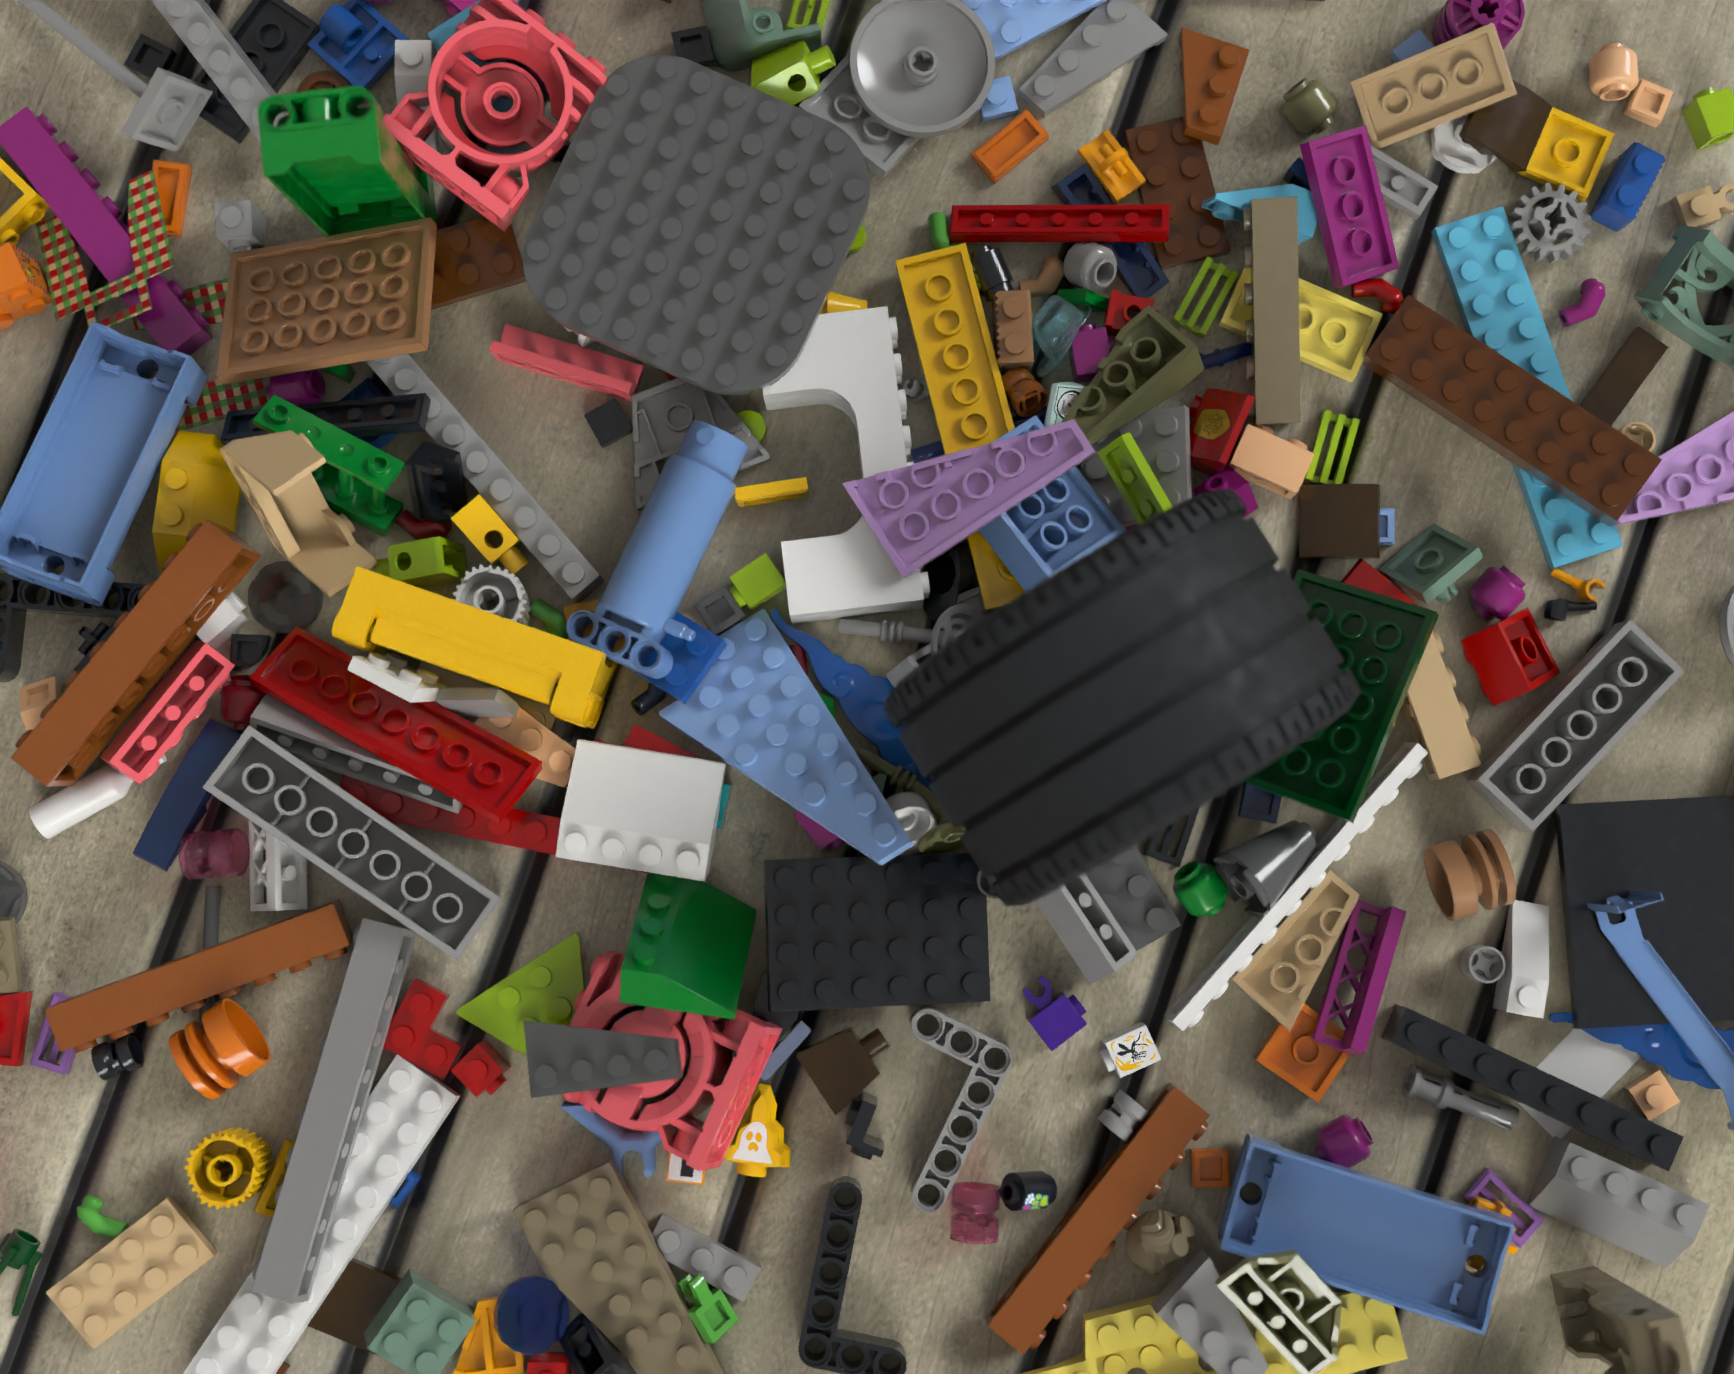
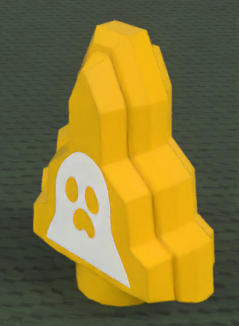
M757 1084L724 1157L725 1160L737 1163L736 1172L739 1174L765 1177L768 1167L790 1168L791 1147L784 1143V1127L776 1120L777 1102L771 1084Z

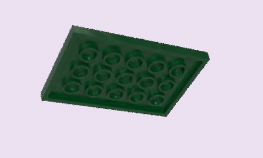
M1298 569L1293 581L1311 608L1305 614L1309 622L1316 618L1319 620L1343 658V661L1337 665L1339 670L1342 672L1349 669L1361 692L1352 706L1340 717L1241 782L1354 823L1439 615L1436 611Z

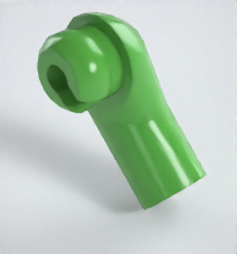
M541 598L536 599L531 604L529 613L546 624L547 633L568 640L564 615Z

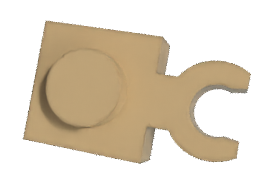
M1734 183L1724 185L1715 194H1713L1711 186L1708 185L1677 195L1671 199L1679 225L1701 228L1721 220L1720 212L1723 214L1733 213L1734 203H1730L1726 199V194L1734 190Z

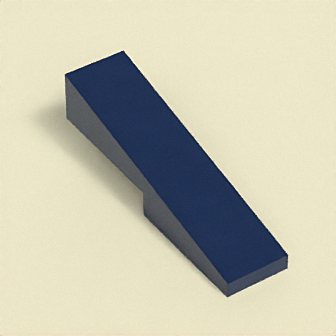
M1087 163L1079 166L1051 187L1064 205H1114ZM1096 242L1113 251L1117 259L1116 274L1133 296L1149 298L1170 282L1144 242Z

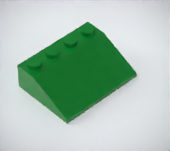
M648 872L621 968L619 1002L735 1019L757 910L704 881Z

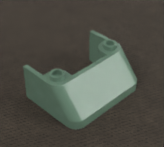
M701 0L715 62L725 71L734 72L752 68L753 58L798 40H804L810 52L822 47L819 23L784 31L779 14L772 8L757 7L749 9L747 0Z

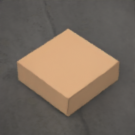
M1640 78L1638 85L1632 90L1623 114L1656 128L1661 124L1674 91Z

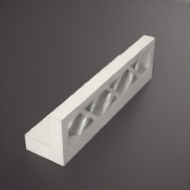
M249 820L250 911L308 909L306 858ZM264 848H265V850H266V861H265V862L263 861V850H264ZM264 886L267 888V903H264Z

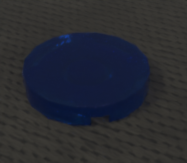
M539 1276L521 1277L510 1283L498 1297L494 1309V1328L499 1339L511 1350L526 1355L543 1353L550 1349V1346L556 1340L559 1341L565 1333L569 1321V1303L566 1296L556 1287L557 1285L553 1281Z

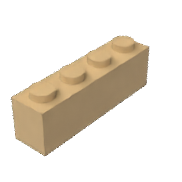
M1433 631L1402 704L1415 743L1420 744L1428 752L1422 759L1429 781L1440 780L1481 766L1479 757H1481L1480 745L1474 736H1470L1466 722L1469 721L1467 709L1461 701L1458 702L1453 689L1456 687L1454 674L1450 667H1445L1441 656L1443 644L1438 633Z

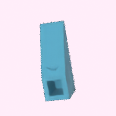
M1295 184L1216 193L1203 201L1201 207L1212 211V215L1218 219L1226 221L1233 219L1243 223V208H1249V201L1251 199L1297 197L1298 245L1313 237L1318 221L1311 191Z

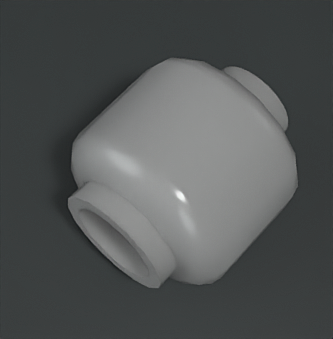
M1077 242L1069 249L1064 259V275L1075 286L1093 292H1100L1107 288L1114 280L1117 273V259L1111 249L1096 242Z

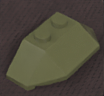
M1296 1250L1247 1257L1215 1280L1218 1288L1300 1374H1317L1338 1358L1337 1341L1340 1331L1342 1302Z

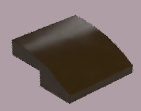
M1513 80L1517 95L1468 114L1459 136L1480 154H1494L1512 171L1521 172L1526 171L1552 106L1536 93Z
M1301 485L1299 558H1341L1343 560L1380 558V485Z

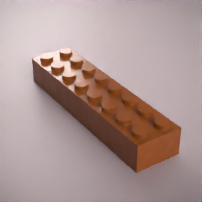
M207 519L203 524H196L186 537L188 542L179 553H173L166 559L162 566L164 572L155 582H149L140 591L137 597L140 601L131 612H124L113 625L115 629L113 634L107 641H101L92 649L89 654L90 662L82 671L78 670L69 677L64 685L66 691L58 700L51 701L40 714L42 720L34 730L26 731L18 739L15 745L18 749L11 756V759L46 787L73 786L196 637L197 632L220 604L228 598L260 559L261 554L224 526Z

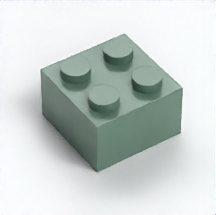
M408 1269L365 1330L364 1336L367 1349L407 1373L440 1374L475 1324L476 1319L471 1306L411 1269Z

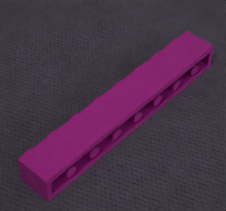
M26 106L0 126V144L109 283L134 273L135 267L131 251L129 224L125 226L118 217L122 214V211L108 195L103 198L96 190L101 184L87 168L81 170L75 161L79 159V156L65 140L60 143L53 134L58 130L44 113L37 116ZM162 272L146 279L152 309L136 315V317L160 348L191 355L213 338L205 328L210 323L196 306L190 309L183 299L188 295L175 279L168 281ZM138 287L119 295L128 307L141 302Z

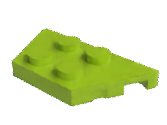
M578 932L574 933L457 1009L456 1013L523 1055L526 1054L524 1021L567 1025L573 1019L576 1012L574 1010V1003L579 993L585 989V972L582 965L580 934Z

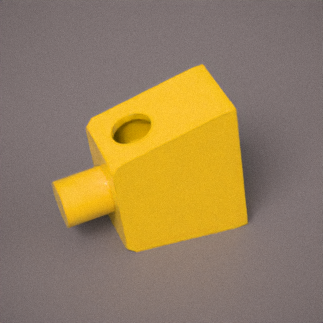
M477 495L451 517V520L491 564L500 561L510 574L513 573L515 575L529 563L528 559L516 547L521 540L482 495ZM494 532H498L503 538L502 544L497 548H494L489 542V537Z

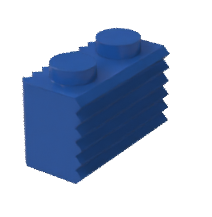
M1633 142L1625 152L1620 154L1589 214L1592 220L1617 232L1637 218L1636 214L1640 212L1639 208L1643 205L1642 202L1646 199L1649 189L1653 186L1652 183L1656 180L1659 170L1663 167L1662 164L1666 161L1665 156L1638 142Z

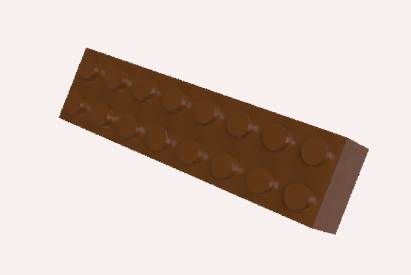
M1410 295L1406 297L1365 354L1363 365L1609 527L1618 521L1662 461L1658 456Z

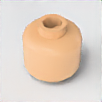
M1621 43L1604 45L1588 62L1590 90L1604 101H1618L1628 97L1630 91L1634 90L1639 83L1637 54L1632 49L1623 47Z

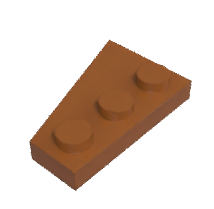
M1181 28L1179 47H1181L1182 57L1180 73L1183 77V132L1185 135L1218 145L1250 50Z

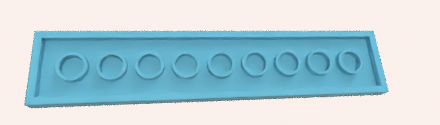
M1501 206L1435 227L1431 233L1466 332L1571 400L1517 244L1514 242L1515 238L1512 230H1510V224L1504 207ZM1513 464L1549 570L1623 546L1618 529L1614 524L1610 527Z

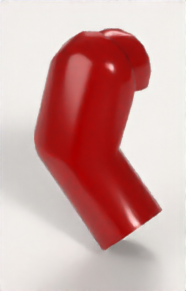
M1381 278L1365 279L1351 284L1352 298L1376 297L1382 301L1381 309L1384 313L1395 314L1401 306L1400 302L1403 301L1401 291Z

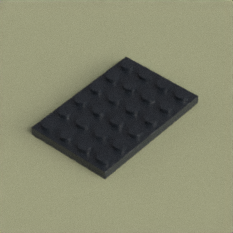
M971 854L898 855L882 866L867 856L764 860L768 1011L780 1012L990 1001L987 897L978 888L977 876L980 869Z

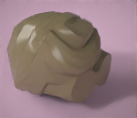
M1160 1209L1151 1210L1143 1213L1129 1228L1125 1238V1247L1130 1259L1151 1276H1158L1165 1265L1173 1260L1181 1259L1188 1253L1189 1244L1187 1239L1194 1236L1195 1228L1186 1216H1178Z

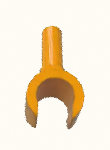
M1553 568L1550 573L1551 576L1575 588L1578 598L1583 601L1599 600L1590 594V585L1597 589L1605 588V584L1599 579L1581 580L1558 568Z

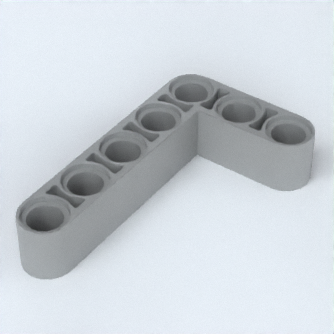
M923 1006L918 1008L911 1017V1029L914 1036L920 1041L970 1065L911 1188L913 1203L916 1208L921 1212L935 1213L944 1205L1011 1067L1012 1055L1006 1044L934 1007ZM925 1014L933 1015L938 1020L936 1030L930 1034H924L917 1028L918 1019ZM965 1031L970 1034L971 1043L969 1047L965 1050H955L950 1043L954 1033ZM991 1048H999L1004 1052V1060L997 1067H990L984 1062L985 1053ZM974 1082L985 1083L988 1086L986 1097L978 1101L972 1100L967 1093L971 1084ZM958 1116H966L972 1121L971 1129L965 1134H957L951 1129L952 1121ZM942 1150H949L955 1154V1162L948 1168L939 1167L934 1161L937 1153ZM926 1184L934 1185L939 1190L937 1198L931 1202L923 1201L918 1196L919 1189Z

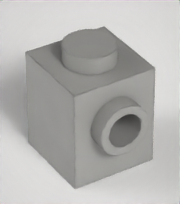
M251 199L214 202L216 238L228 250L243 252L254 248H265L263 212Z

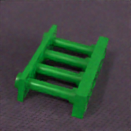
M276 395L270 398L253 419V425L269 433L288 430L293 431L297 435L303 433L312 443L314 449L321 453L327 461L311 473L329 508L338 514L343 513L348 519L382 537L386 536L404 509V504L386 495V491L405 468V462Z

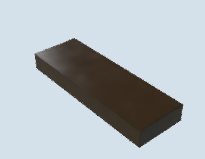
M1638 326L1627 338L1579 406L1612 426L1668 347Z

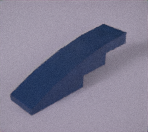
M211 718L208 720L151 815L133 851L134 856L166 872L168 871L207 812L206 804L212 797V794L202 787L241 737V733Z

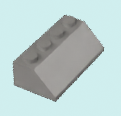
M1554 1136L1527 1201V1204L1532 1208L1666 1268L1695 1241L1709 1208V1204L1557 1136Z

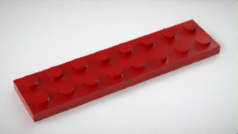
M297 626L250 676L251 685L498 824L502 822L542 770V761L441 705L433 701L410 703L347 670L352 656Z

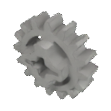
M1545 183L1540 188V191L1535 186L1526 193L1527 196L1522 195L1515 204L1518 208H1515L1509 215L1510 218L1516 220V222L1510 225V230L1518 234V237L1514 240L1515 244L1519 245L1522 243L1525 246L1522 251L1523 256L1530 252L1535 253L1534 262L1539 263L1545 256H1547L1549 264H1554L1559 259V256L1565 261L1573 255V251L1577 252L1584 245L1581 239L1586 238L1590 234L1591 230L1583 227V225L1592 219L1591 215H1582L1581 212L1587 206V203L1580 202L1577 204L1575 198L1578 192L1575 190L1569 195L1565 194L1564 184L1557 187L1555 191H1552L1550 183ZM1547 202L1544 208L1539 206L1535 209L1532 208V206L1538 203ZM1564 238H1567V241L1562 244L1552 245L1556 239L1562 241Z

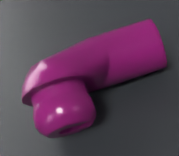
M1589 278L1582 282L1580 285V293L1582 294L1580 302L1559 311V318L1564 327L1587 320L1597 314L1606 295L1603 283L1598 282L1595 278Z

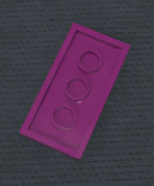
M1366 125L1300 144L1334 288L1344 287L1398 269L1399 264Z

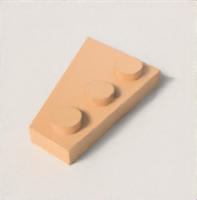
M519 706L516 717H479L476 720L475 725L542 761V770L537 775V779L564 788L568 787L576 749Z

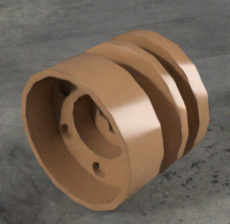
M1492 829L1478 831L1476 836L1474 834L1464 835L1461 840V848L1454 840H1446L1425 847L1424 864L1428 882L1435 901L1447 920L1453 921L1475 915L1478 910V901L1485 910L1496 909L1497 904L1506 906L1514 903L1516 899L1514 872L1504 845Z

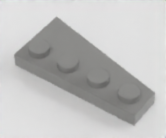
M1107 0L1098 5L1019 88L1018 95L1040 115L1046 117L1082 94L1083 90L1097 81L1101 82L1109 77L1119 67L1139 58L1143 52L1152 46H1157L1164 42L1168 34L1131 0Z

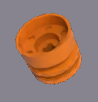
M229 998L222 999L202 1014L203 1024L197 1021L189 1022L185 1025V1030L176 1031L170 1036L168 1042L171 1054L185 1078L199 1093L211 1100L218 1099L224 1095L226 1088L231 1089L238 1085V1074L244 1077L251 1076L271 1062L270 1048L263 1033L250 1015L238 1003Z

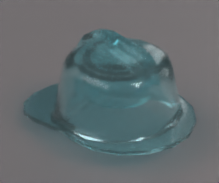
M1053 295L1048 298L1033 319V335L1044 352L1037 371L1039 378L1048 376L1062 361L1079 328L1090 315L1092 310L1090 306L1080 310L1060 296Z

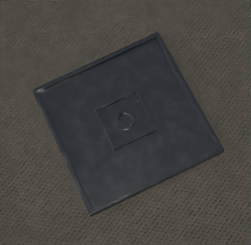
M1734 795L1559 804L1555 808L1573 1028L1587 1029L1670 1024L1600 930L1595 911H1591L1587 906V903L1607 905L1606 898L1616 895L1622 899L1632 897L1628 890L1662 893L1664 900L1635 909L1644 940L1650 942L1709 1021L1734 1020ZM1632 902V903H1633L1634 906H1636V905H1639V904H1642V903H1645V902ZM1607 912L1609 922L1613 925L1625 920L1624 912L1620 914Z

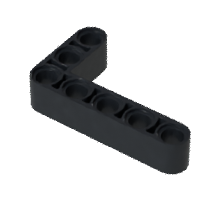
M0 574V591L4 585L8 584L9 594L6 599L1 600L0 598V621L4 620L6 627L4 633L0 636V682H10L19 674L26 612L117 619L124 612H131L140 601L137 598L138 594L146 584L113 582L101 607L83 601L74 606L72 597L45 588L46 596L44 600L38 603L36 594L42 586L17 578L11 574ZM118 592L119 602L116 607L110 609L108 605L109 597L113 593Z
M842 1176L837 1178L829 1189L799 1340V1356L801 1361L809 1367L841 1374H905L907 1369L906 1352L899 1342L837 1328L862 1205V1188L860 1183L852 1177ZM842 1187L851 1188L855 1192L856 1198L851 1204L843 1205L836 1200V1191ZM834 1225H842L848 1230L849 1235L845 1240L836 1242L828 1236V1230ZM828 1262H833L840 1267L841 1273L837 1278L828 1279L821 1274V1267ZM820 1300H826L833 1305L834 1310L830 1315L820 1316L814 1312L813 1305ZM812 1338H819L825 1343L826 1349L819 1354H814L806 1348L805 1344ZM849 1346H857L862 1350L863 1355L857 1361H849L843 1356V1350ZM887 1353L895 1354L900 1359L899 1364L892 1369L883 1367L879 1362L880 1358Z

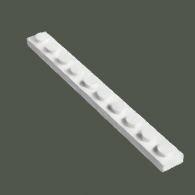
M1404 742L1371 779L1354 823L1340 818L1334 821L1316 842V850L1271 910L1263 917L1257 918L1252 915L1163 1016L1182 1031L1187 1026L1191 1028L1200 1021L1204 1014L1202 1009L1211 999H1218L1226 991L1229 985L1227 981L1236 971L1241 972L1250 964L1253 959L1252 953L1260 943L1265 944L1273 938L1278 930L1276 925L1284 916L1292 915L1302 903L1300 898L1309 888L1313 889L1323 881L1326 876L1325 870L1333 860L1338 861L1346 855L1351 847L1349 842L1355 835L1365 832L1375 820L1373 815L1382 805L1387 806L1396 798L1399 793L1397 789L1406 778L1410 779L1419 772L1423 766L1421 760L1428 754L1420 744Z

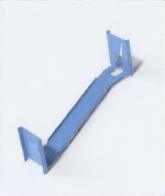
M1628 890L1632 897L1625 899L1618 895L1606 898L1607 905L1587 903L1588 909L1595 911L1600 930L1613 945L1616 953L1715 1084L1719 1085L1722 1089L1732 1122L1727 1123L1728 1129L1734 1130V1053L1650 942L1644 940L1636 916V908L1664 900L1662 893ZM1632 902H1645V903H1642V904H1639V905L1634 906ZM1607 912L1618 914L1624 912L1625 920L1613 925L1609 922Z

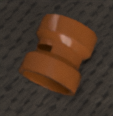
M1015 367L1002 376L1001 379L1007 401L1011 403L1012 408L1018 415L1030 417L1037 414L1045 406L1048 394L1044 387L1035 381L1033 375L1026 368Z

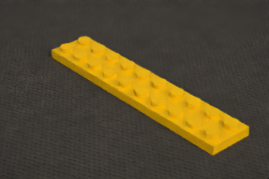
M966 243L895 260L944 455L990 444V442L1013 430L1014 424ZM979 531L966 538L973 559L985 612L1001 608L1026 592Z

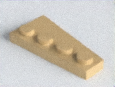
M1330 870L1323 881L1302 901L1300 907L1280 925L1273 938L1263 944L1253 955L1250 964L1244 970L1238 972L1232 979L1234 984L1289 1032L1359 900V893Z

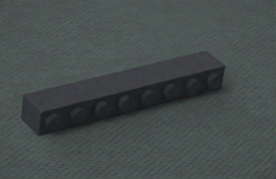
M1395 1004L1381 1036L1382 1039L1666 1171L1670 1170L1683 1140V1136L1407 1007Z

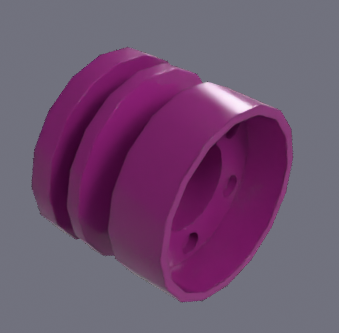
M1447 0L1434 21L1432 29L1433 44L1438 46L1485 25L1494 23L1502 49L1504 50L1522 27L1525 15L1523 0Z

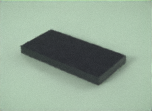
M252 0L229 33L277 94L310 50L308 43L321 29L317 23L283 0ZM202 68L194 81L204 84L213 92L199 117L238 144H241L250 131L249 127Z

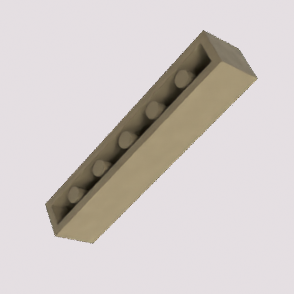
M1297 197L1251 199L1249 201V208H1243L1242 212L1243 231L1250 230V245L1243 246L1244 268H1250L1251 283H1244L1245 306L1251 305V320L1245 321V343H1252V357L1245 360L1246 380H1252L1253 394L1249 395L1255 397L1247 416H1253V423L1255 424L1301 422Z

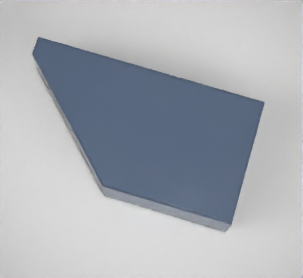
M802 1020L773 1049L761 1075L763 1081H767L811 1033V1028Z

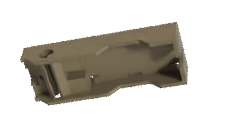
M1595 1266L1550 1274L1557 1305L1584 1301L1587 1305V1311L1584 1314L1560 1319L1565 1347L1576 1357L1600 1359L1610 1366V1368L1604 1371L1605 1374H1693L1679 1314Z

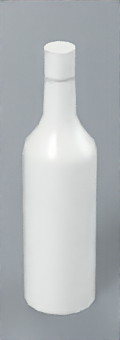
M165 754L158 761L160 764L167 761ZM110 765L103 766L78 780L73 786H68L30 807L29 814L37 830L45 838L50 839L124 798L134 781L128 779Z

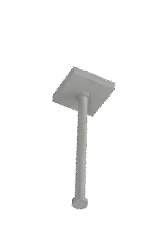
M12 0L19 6L27 7L140 98L122 129L125 134L141 142L173 152L179 151L213 91L202 83L159 67L156 69L148 85H146L41 0Z

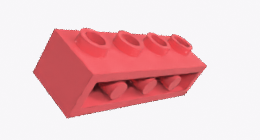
M194 640L100 758L128 779L138 784L150 778L160 764L158 761L165 752L174 748L183 736L182 731L189 722L197 719L207 706L206 701L213 692L220 690L230 677L229 672L235 665L206 642Z

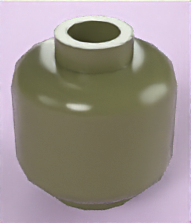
M1304 78L1283 95L1285 102L1282 106V112L1297 132L1305 134L1313 130L1316 134H1319L1334 121L1330 115L1335 111L1336 101L1321 81H1308Z

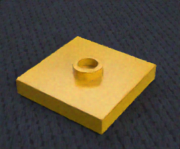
M1552 107L1526 171L1517 172V174L1543 185L1550 183L1554 190L1561 184H1564L1565 194L1569 195L1576 190L1578 194L1575 199L1584 202L1590 194L1615 133Z

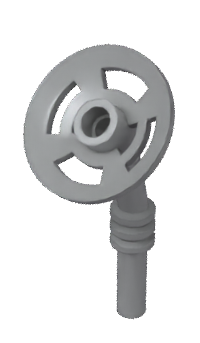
M957 604L941 614L933 629L904 626V622H899L896 625L895 621H891L888 624L887 620H883L882 623L840 619L839 633L879 637L882 642H885L886 638H888L891 643L896 639L899 644L903 640L931 643V654L933 655L938 651L937 645H940L941 649L985 617L977 608L971 605ZM963 613L967 615L968 618L966 620L960 618L951 619V616L954 614ZM954 624H959L960 628L953 629L951 626Z

